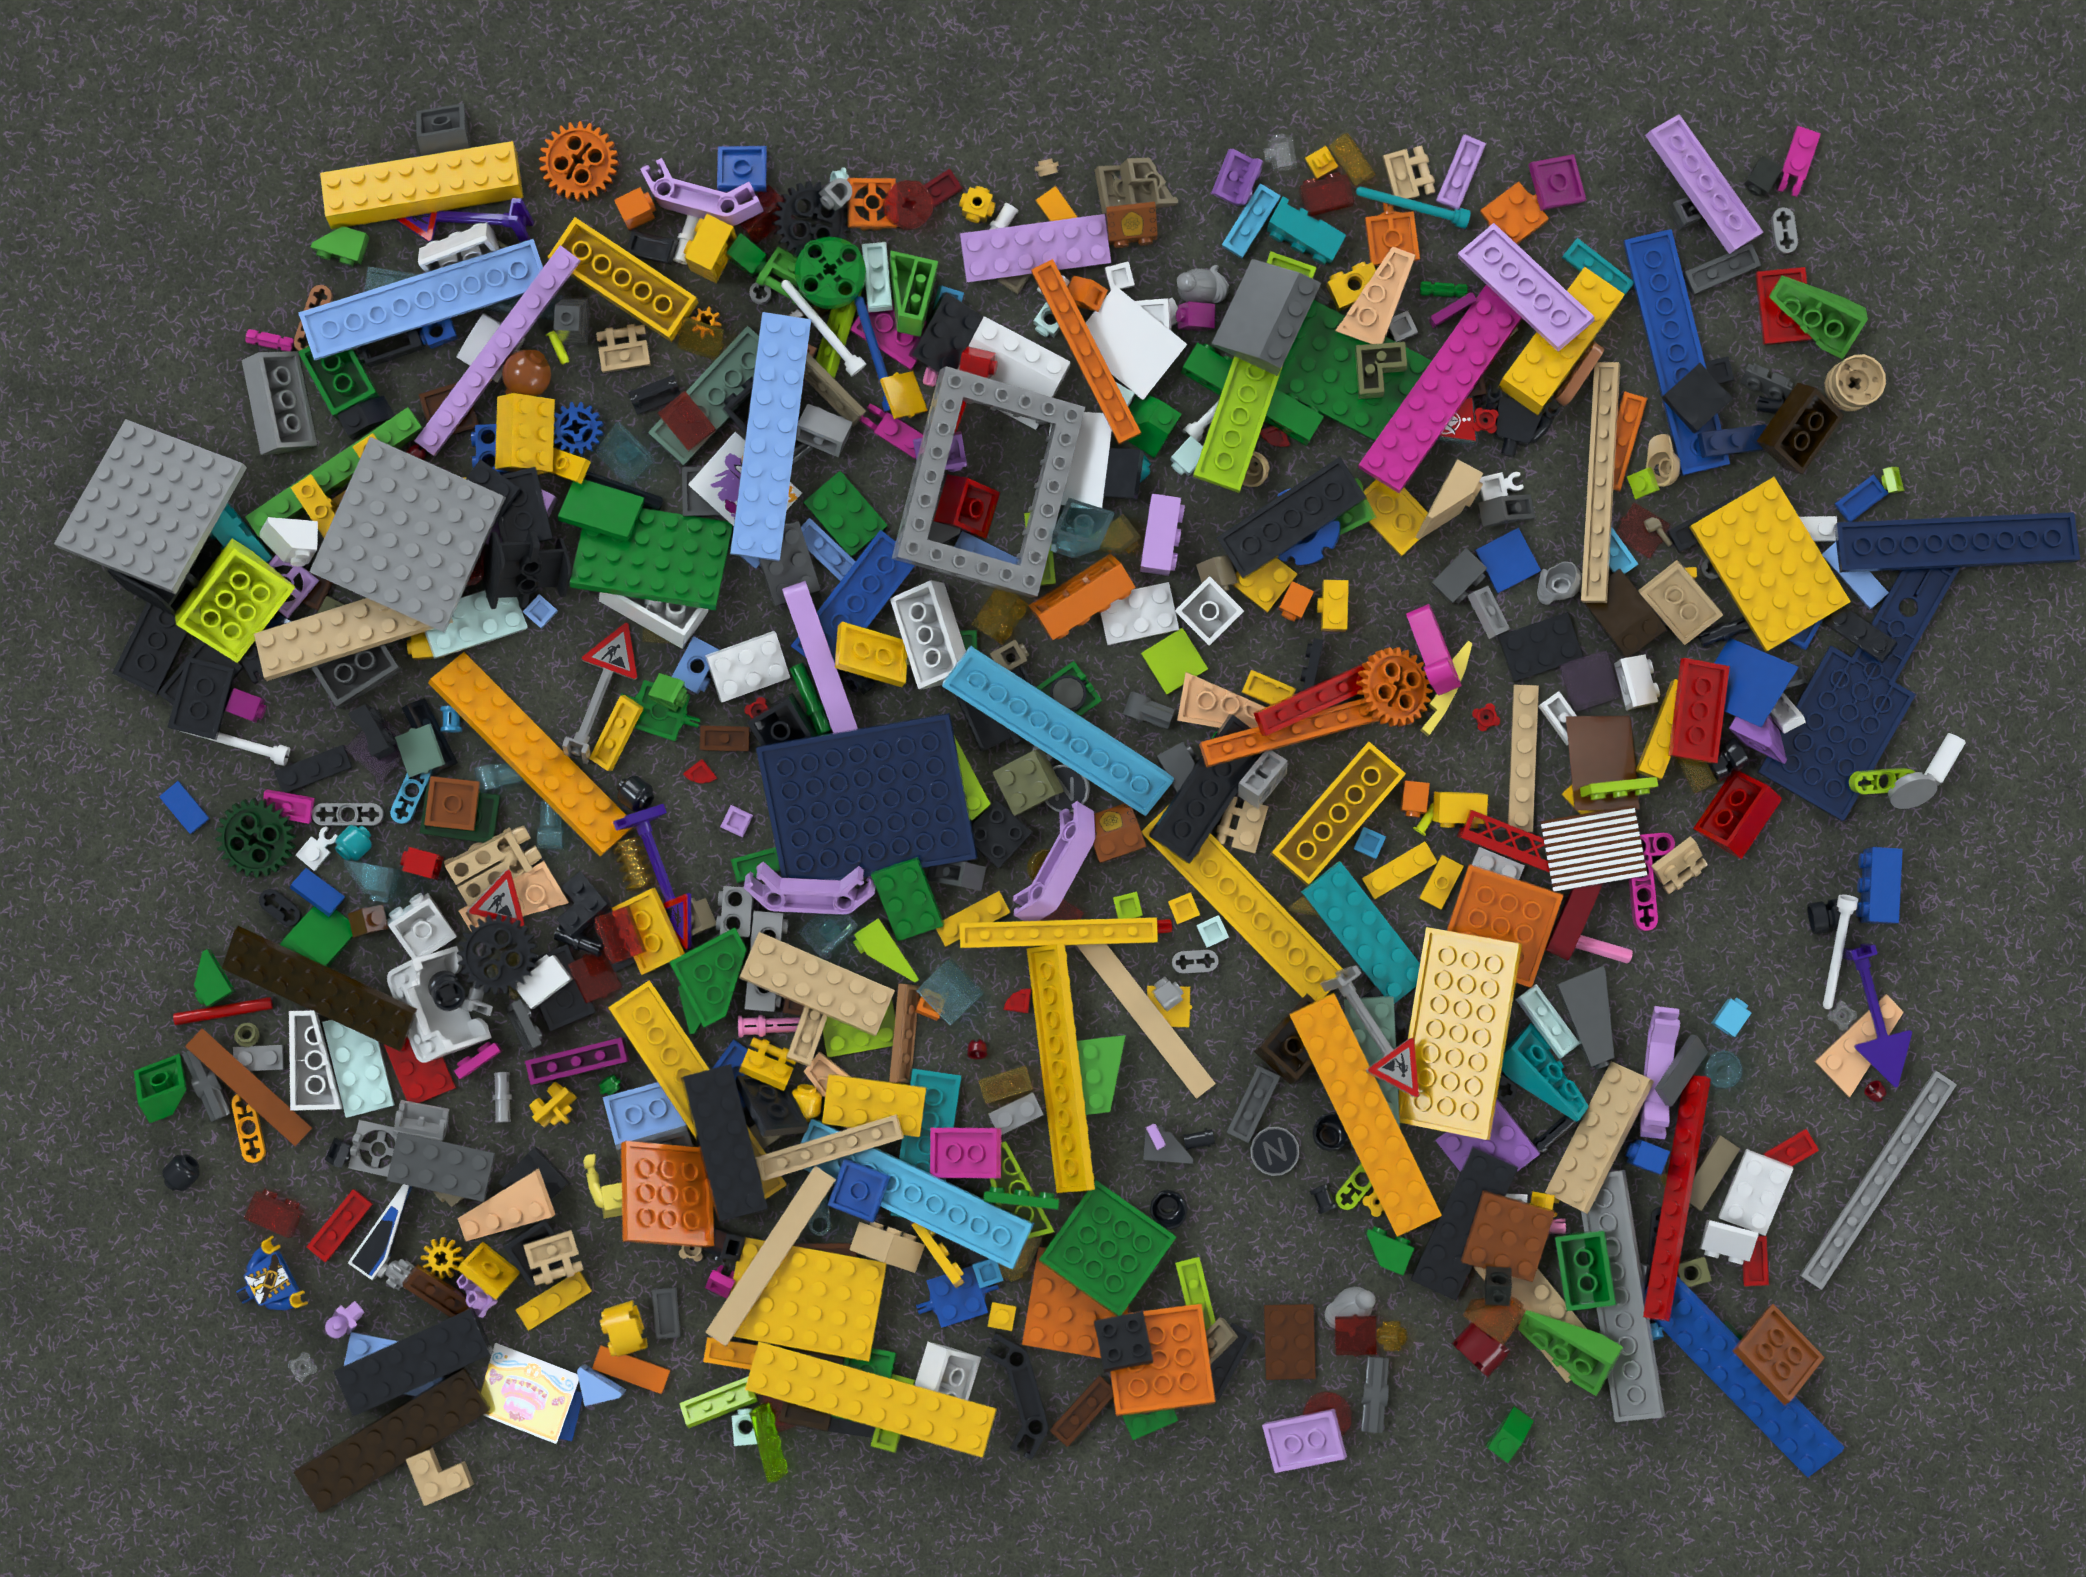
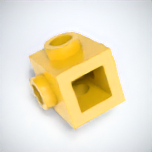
M976 186L975 189L969 187L968 193L963 192L959 207H962V215L966 216V220L973 223H979L980 221L986 223L987 217H992L996 203L993 202V194H990L988 189ZM973 200L982 201V204L975 206Z

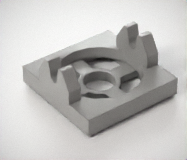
M359 1120L357 1131L352 1139L353 1145L350 1148L351 1158L348 1168L387 1177L390 1164L379 1168L380 1159L386 1155H393L394 1148L388 1147L385 1137L386 1133H388L396 1142L397 1136L393 1135L394 1127ZM379 1131L377 1140L371 1143L361 1142L368 1133ZM381 1142L385 1145L386 1151L382 1156H375L372 1153L374 1143ZM360 1149L369 1151L373 1157L371 1166L367 1165L362 1159Z

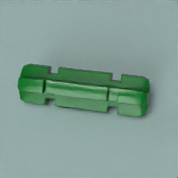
M1426 281L1420 284V295L1424 296L1433 294V296L1453 298V296H1456V298H1462L1468 292L1466 284L1454 286V283L1435 282L1431 284V282Z

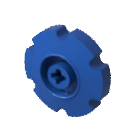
M1287 489V490H1285V491L1279 493V494H1278V497H1279L1280 495H1282L1283 493H1285L1286 491L1290 490V489ZM1332 521L1277 558L1284 562H1287L1290 558H1295V564L1298 566L1312 565L1323 560V550L1325 548L1333 550L1338 542L1341 523L1339 521Z

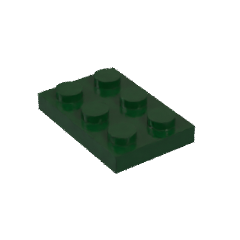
M427 785L420 834L481 843L495 837L500 795L479 792L475 831L426 826L424 823L429 785Z

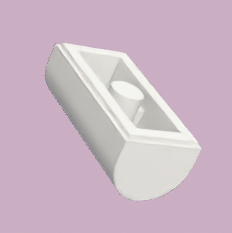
M1558 691L1538 707L1567 746L1566 716L1577 715Z
M1948 733L1924 775H1927V773L1931 774L1935 778L1937 785H1941L1965 745V740Z

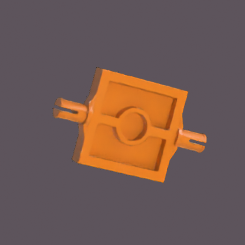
M1517 182L1480 210L1489 227L1494 223L1516 244H1519L1549 220L1547 215L1540 211L1536 194L1533 196L1528 193L1520 182Z
M1383 203V213L1378 216L1365 217L1370 263L1373 262L1374 266H1380L1392 247L1415 254L1414 261L1420 260L1414 211L1397 212L1393 210V205Z

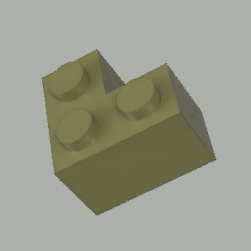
M1405 342L1356 345L1355 359L1359 399L1383 397V373L1406 371Z

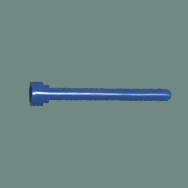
M858 296L854 302L880 381L881 378L888 377L865 301L863 297ZM883 391L884 396L881 403L885 412L891 409Z

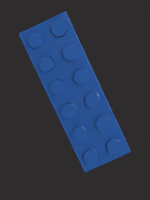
M882 530L878 532L817 611L834 662L838 625L841 622H846L867 629L915 566L892 559L896 541ZM798 636L791 647L806 658Z

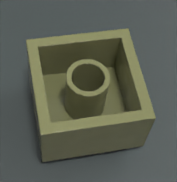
M1041 749L1033 750L992 772L1014 816L1022 814L1064 792L1045 752Z

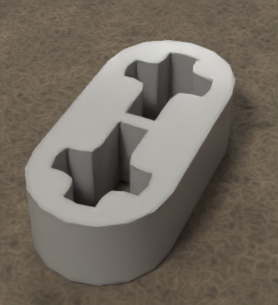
M1779 208L1771 217L1774 246L1779 253L1787 255L1792 253L1798 245L1795 217L1790 209ZM1781 213H1783L1784 217L1789 218L1785 223V229L1782 227V222L1777 221ZM1783 233H1786L1788 241H1792L1788 249L1785 248V245H1780V242L1784 240Z
M1211 950L1181 951L1172 958V967L1176 972L1183 974L1210 972L1217 967L1219 960L1216 953ZM1205 954H1209L1210 958H1214V963L1210 964V968H1205V964H1197L1196 959H1203ZM1184 955L1186 960L1193 959L1194 964H1188L1182 970L1180 965H1176V960H1180V956Z

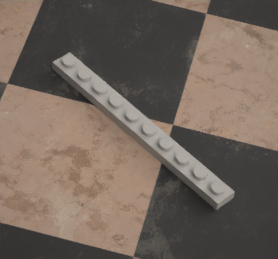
M1938 1071L1932 1073L1799 1276L1820 1290L1823 1289L1957 1084Z

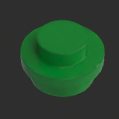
M612 1074L603 1079L598 1084L600 1094L606 1093L609 1096L619 1090L620 1086L618 1084L622 1081L620 1077L617 1078L615 1074Z

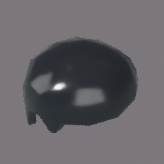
M1335 1112L1322 1115L1313 1127V1140L1321 1150L1328 1152L1340 1150L1349 1140L1346 1130L1338 1114Z
M1163 1190L1158 1192L1151 1200L1150 1213L1154 1221L1166 1229L1180 1227L1185 1221L1188 1211L1187 1203L1179 1193L1173 1190ZM1162 1209H1173V1210H1172L1171 1212H1164Z

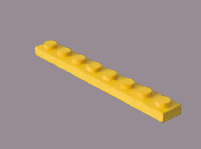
M1157 918L960 923V948L1046 946L1065 943V945L1158 942Z

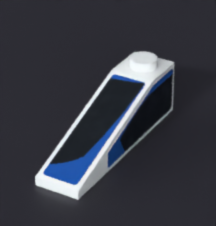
M402 1185L348 1262V1264L371 1280L376 1279L377 1276L382 1278L388 1266L386 1263L392 1254L412 1186Z

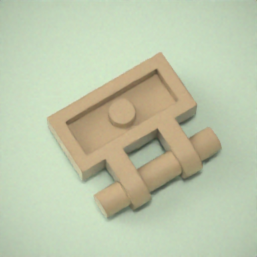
M1422 146L1413 148L1415 157L1409 158L1407 149L1383 155L1393 195L1410 200L1418 198L1420 196L1418 187H1424L1426 195L1435 193L1433 186L1435 180L1433 175H1430L1427 164L1429 159L1427 154H1424ZM1413 166H1418L1421 178L1415 179L1412 170Z
M629 324L626 328L613 329V327L605 328V331L596 332L597 341L607 340L608 344L605 347H598L603 373L651 365L647 340L637 341V335L646 334L645 325L635 326V324ZM629 337V343L616 345L615 339Z
M1234 797L1223 813L1220 825H1217L1215 831L1217 833L1216 839L1224 845L1227 836L1233 837L1231 847L1255 854L1268 806L1261 805L1257 809L1244 800L1243 807L1240 809L1235 807L1238 798ZM1233 815L1240 816L1236 830L1229 828Z
M1691 836L1652 865L1658 880L1665 885L1663 888L1667 894L1672 893L1674 890H1680L1684 887L1686 881L1693 876L1697 877L1702 873L1701 870L1708 866L1707 862L1701 858L1703 855L1696 841Z
M572 1230L523 1245L530 1269L541 1267L542 1270L541 1274L533 1276L535 1285L542 1283L547 1285L553 1283L554 1279L564 1276L569 1278L575 1276L574 1273L583 1270L581 1261L571 1264L569 1258L579 1254ZM562 1260L564 1266L549 1270L548 1264Z

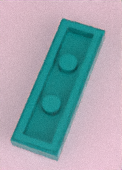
M1578 238L1562 256L1566 262L1579 272L1586 267L1624 294L1634 284L1630 278Z

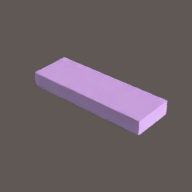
M1465 134L1463 135L1437 197V203L1454 210H1459L1486 143Z

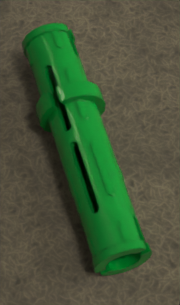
M804 663L793 666L789 670L805 703L807 717L811 718L818 736L832 731V728L824 712L823 704L821 705L807 674Z

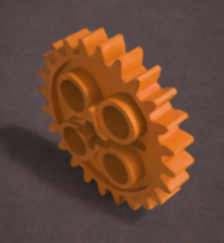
M579 121L577 128H574L571 122H569L568 130L559 126L561 133L558 135L552 131L554 139H545L549 147L541 148L542 153L546 155L539 158L541 163L546 164L540 167L541 172L547 173L543 179L545 182L551 181L549 184L551 190L558 187L556 192L558 196L566 192L565 197L567 200L571 198L572 194L577 202H579L581 195H584L587 201H589L590 193L599 197L597 190L600 188L606 192L605 182L613 184L609 176L617 175L616 170L612 168L619 165L617 160L612 159L618 156L617 151L611 150L615 146L614 142H607L609 139L607 133L600 136L602 131L600 127L592 131L591 123L587 125L586 129L583 128L581 121ZM574 140L581 141V147L577 150L569 148L570 143ZM589 143L592 144V146L585 152L586 146ZM594 153L602 155L601 160L597 163L590 161V156ZM582 157L584 163H578L576 165L574 159H580ZM561 160L568 161V167L564 170L556 169L557 163ZM573 171L572 177L567 180L566 177ZM579 174H588V180L585 183L577 182Z
M1389 647L1384 649V651H1376L1374 655L1368 657L1369 662L1362 664L1365 670L1358 672L1363 677V680L1357 681L1356 684L1362 686L1363 690L1358 691L1357 694L1364 695V699L1360 703L1368 704L1365 712L1373 711L1372 719L1380 717V724L1388 722L1389 727L1396 725L1401 727L1413 723L1414 719L1422 717L1420 712L1427 711L1424 704L1431 702L1426 694L1432 693L1433 690L1427 688V684H1430L1428 679H1425L1426 672L1421 670L1424 662L1416 663L1417 655L1409 657V650L1401 652L1400 647L1393 650ZM1386 667L1389 669L1390 676L1386 673ZM1407 676H1408L1409 679H1410V685L1407 683V680H1406V677H1407ZM1379 689L1383 693V698L1379 695ZM1400 699H1402L1404 707L1400 705Z

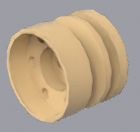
M1865 354L1853 355L1835 365L1828 372L1825 379V393L1828 400L1836 408L1843 411H1857L1876 401L1881 396L1886 385L1885 372L1881 364L1874 358ZM1854 381L1856 385L1850 388L1848 385Z

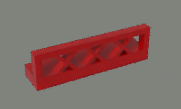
M1470 810L1463 828L1460 827L1457 837L1550 873L1548 861L1541 859L1537 850L1545 846L1544 838ZM1474 817L1482 819L1487 830L1480 833L1470 831L1469 829ZM1488 822L1495 824L1496 826L1490 828ZM1500 827L1505 828L1509 839L1502 842L1496 841L1492 833L1493 830ZM1511 831L1517 833L1518 835L1513 837ZM1489 833L1490 838L1483 835ZM1525 836L1529 839L1532 847L1525 851L1518 850L1515 839ZM1533 840L1538 841V842H1540L1541 844H1538V845L1535 846V843H1534ZM1511 842L1513 847L1506 845V843ZM1531 851H1534V853H1535L1536 856L1531 855V854H1528V853L1531 852Z

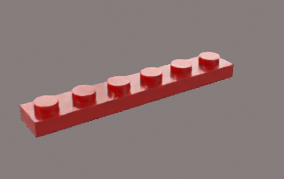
M1362 664L1255 712L1254 716L1261 735L1267 736L1357 695L1358 691L1363 690L1362 686L1356 684L1357 681L1363 680V677L1358 674V672L1365 670Z

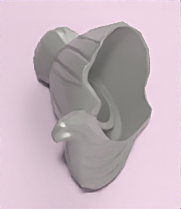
M1218 265L1212 266L1209 270L1192 269L1181 273L1177 277L1178 293L1186 302L1219 303L1228 295L1229 284L1218 273Z
M1561 562L1548 570L1542 569L1537 589L1539 601L1542 604L1549 605L1555 600H1565L1575 596L1578 592L1581 593L1583 573H1580V570L1572 562Z
M1361 1287L1346 1288L1326 1307L1325 1321L1331 1328L1348 1331L1350 1336H1353L1356 1332V1326L1363 1323L1370 1316L1372 1307L1375 1305V1296L1371 1291Z

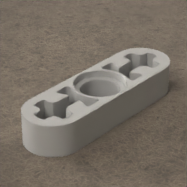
M321 803L313 808L312 819L321 826H376L383 821L384 810L381 806L374 803ZM334 807H338L336 812L338 822H334L335 817H326L324 822H322V818L317 817V813L322 812V808H325L327 812H335ZM363 807L361 811L363 813H369L371 808H374L375 812L379 813V817H375L373 822H371L369 817H361L362 822H358L360 818L358 808ZM345 808H352L355 812V817L350 822L342 819V811Z

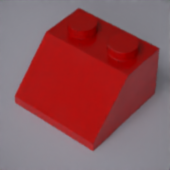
M947 475L934 522L961 528V531L986 539L1000 492L966 477Z

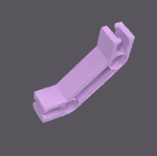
M662 158L656 160V163L660 168L658 170L659 174H664L663 178L653 182L649 172L651 170L649 165L640 169L657 203L664 209L702 219L705 218L706 214H709L731 226L738 225L764 211L750 182L725 193L673 179ZM671 190L667 195H662L664 191ZM751 197L754 199V200H751V201H749V202H747V203H744V204L740 205L741 203L745 202L746 200L750 199ZM728 208H734L733 211L725 213Z
M1078 801L1072 804L1074 815L1070 813L1069 809L1059 812L1060 834L1032 885L1013 896L1014 902L1022 906L1021 908L1017 907L1014 909V916L1023 921H1040L1059 907L1094 843V811Z
M762 862L756 868L757 879L750 872L746 875L744 889L770 911L849 914L875 894L876 887L872 877H868L866 879L868 883L863 885L864 870L860 866L839 881L781 878L765 862ZM857 884H859L860 886L863 885V886H862L861 888H859V889H856V888L854 887V886L857 885Z
M1654 1006L1648 1030L1644 1076L1653 1080L1654 1083L1640 1109L1641 1137L1665 1139L1666 1127L1669 1126L1670 1122L1669 1106L1664 1104L1655 1087L1674 1060L1675 1043L1680 1028V1021L1678 1020L1679 1009Z

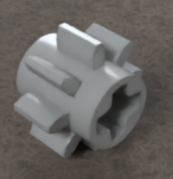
M400 1259L399 1262L397 1260L392 1261L385 1271V1275L388 1277L386 1284L393 1289L396 1288L398 1291L401 1288L405 1289L402 1282L415 1266L403 1259Z

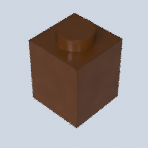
M383 905L362 908L348 913L353 938L388 929Z

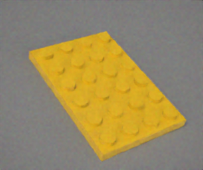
M1775 477L1690 526L1691 531L1765 652L1851 602Z
M746 1237L740 1261H736L733 1277L735 1282L731 1292L764 1244V1240ZM792 1246L733 1337L870 1361L887 1263Z

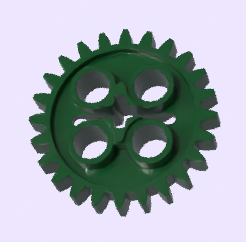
M256 797L251 799L250 804L244 799L241 801V806L235 803L232 805L233 811L230 809L225 811L228 818L222 817L219 819L224 826L216 828V831L222 833L221 836L215 838L216 841L222 842V845L217 850L225 851L221 858L222 860L227 858L231 860L228 867L237 865L236 873L245 869L246 877L250 876L252 871H254L255 878L260 877L262 872L265 876L271 874V870L273 872L280 870L278 864L280 866L287 864L284 858L292 857V853L288 849L296 847L295 844L290 842L296 835L290 834L289 830L295 826L287 825L286 822L290 819V816H281L283 808L277 811L274 810L275 802L267 806L265 798L259 804ZM247 815L254 818V827H251L247 824ZM237 826H239L240 829H242L243 831L237 830ZM268 827L275 829L277 833L275 839L268 835ZM255 833L258 834V835H257V839L259 840L258 842H255V841H254L255 837L253 836V834H255ZM236 837H240L241 839H243V848H239L238 846H236ZM268 844L274 845L275 849H272V847ZM258 848L265 852V860L257 857L256 852Z

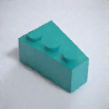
M1283 196L1267 227V231L1270 232L1269 236L1278 242L1283 240L1292 244L1291 248L1301 254L1306 251L1313 255L1312 259L1319 264L1325 265L1328 263L1331 265L1346 235L1320 219L1318 221L1307 215V210L1303 208L1297 210L1288 205L1289 199Z
M227 503L209 535L213 540L217 538L222 544L220 547L222 551L233 538L269 564L274 557L233 507Z

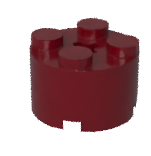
M1477 1319L1471 1322L1451 1343L1487 1377L1498 1368L1510 1352Z

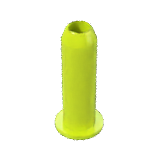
M555 331L546 334L551 340L562 365L569 363L565 348Z
M1431 803L1427 813L1424 814L1417 827H1413L1415 831L1423 836H1426L1425 831L1433 820V803Z

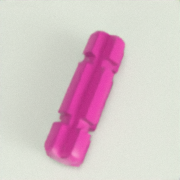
M249 329L246 333L245 341L249 344L256 345L258 343V346L276 350L281 348V351L286 352L292 351L294 346L293 338L284 337L282 339L280 335L266 332L259 334V331Z

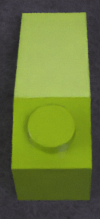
M879 918L854 934L856 940L853 943L861 954L866 952L868 956L915 983L919 981V978Z

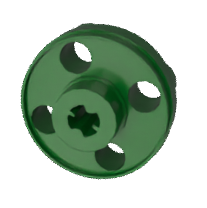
M823 237L808 242L799 254L795 264V279L798 289L810 303L824 309H837L853 302L862 291L866 280L865 262L858 247L837 237ZM813 250H818L822 254L818 258H811L809 253ZM846 254H854L856 259L852 262H846L843 257ZM809 283H814L818 286L813 292L805 290L806 285ZM843 287L852 289L849 295L839 293Z

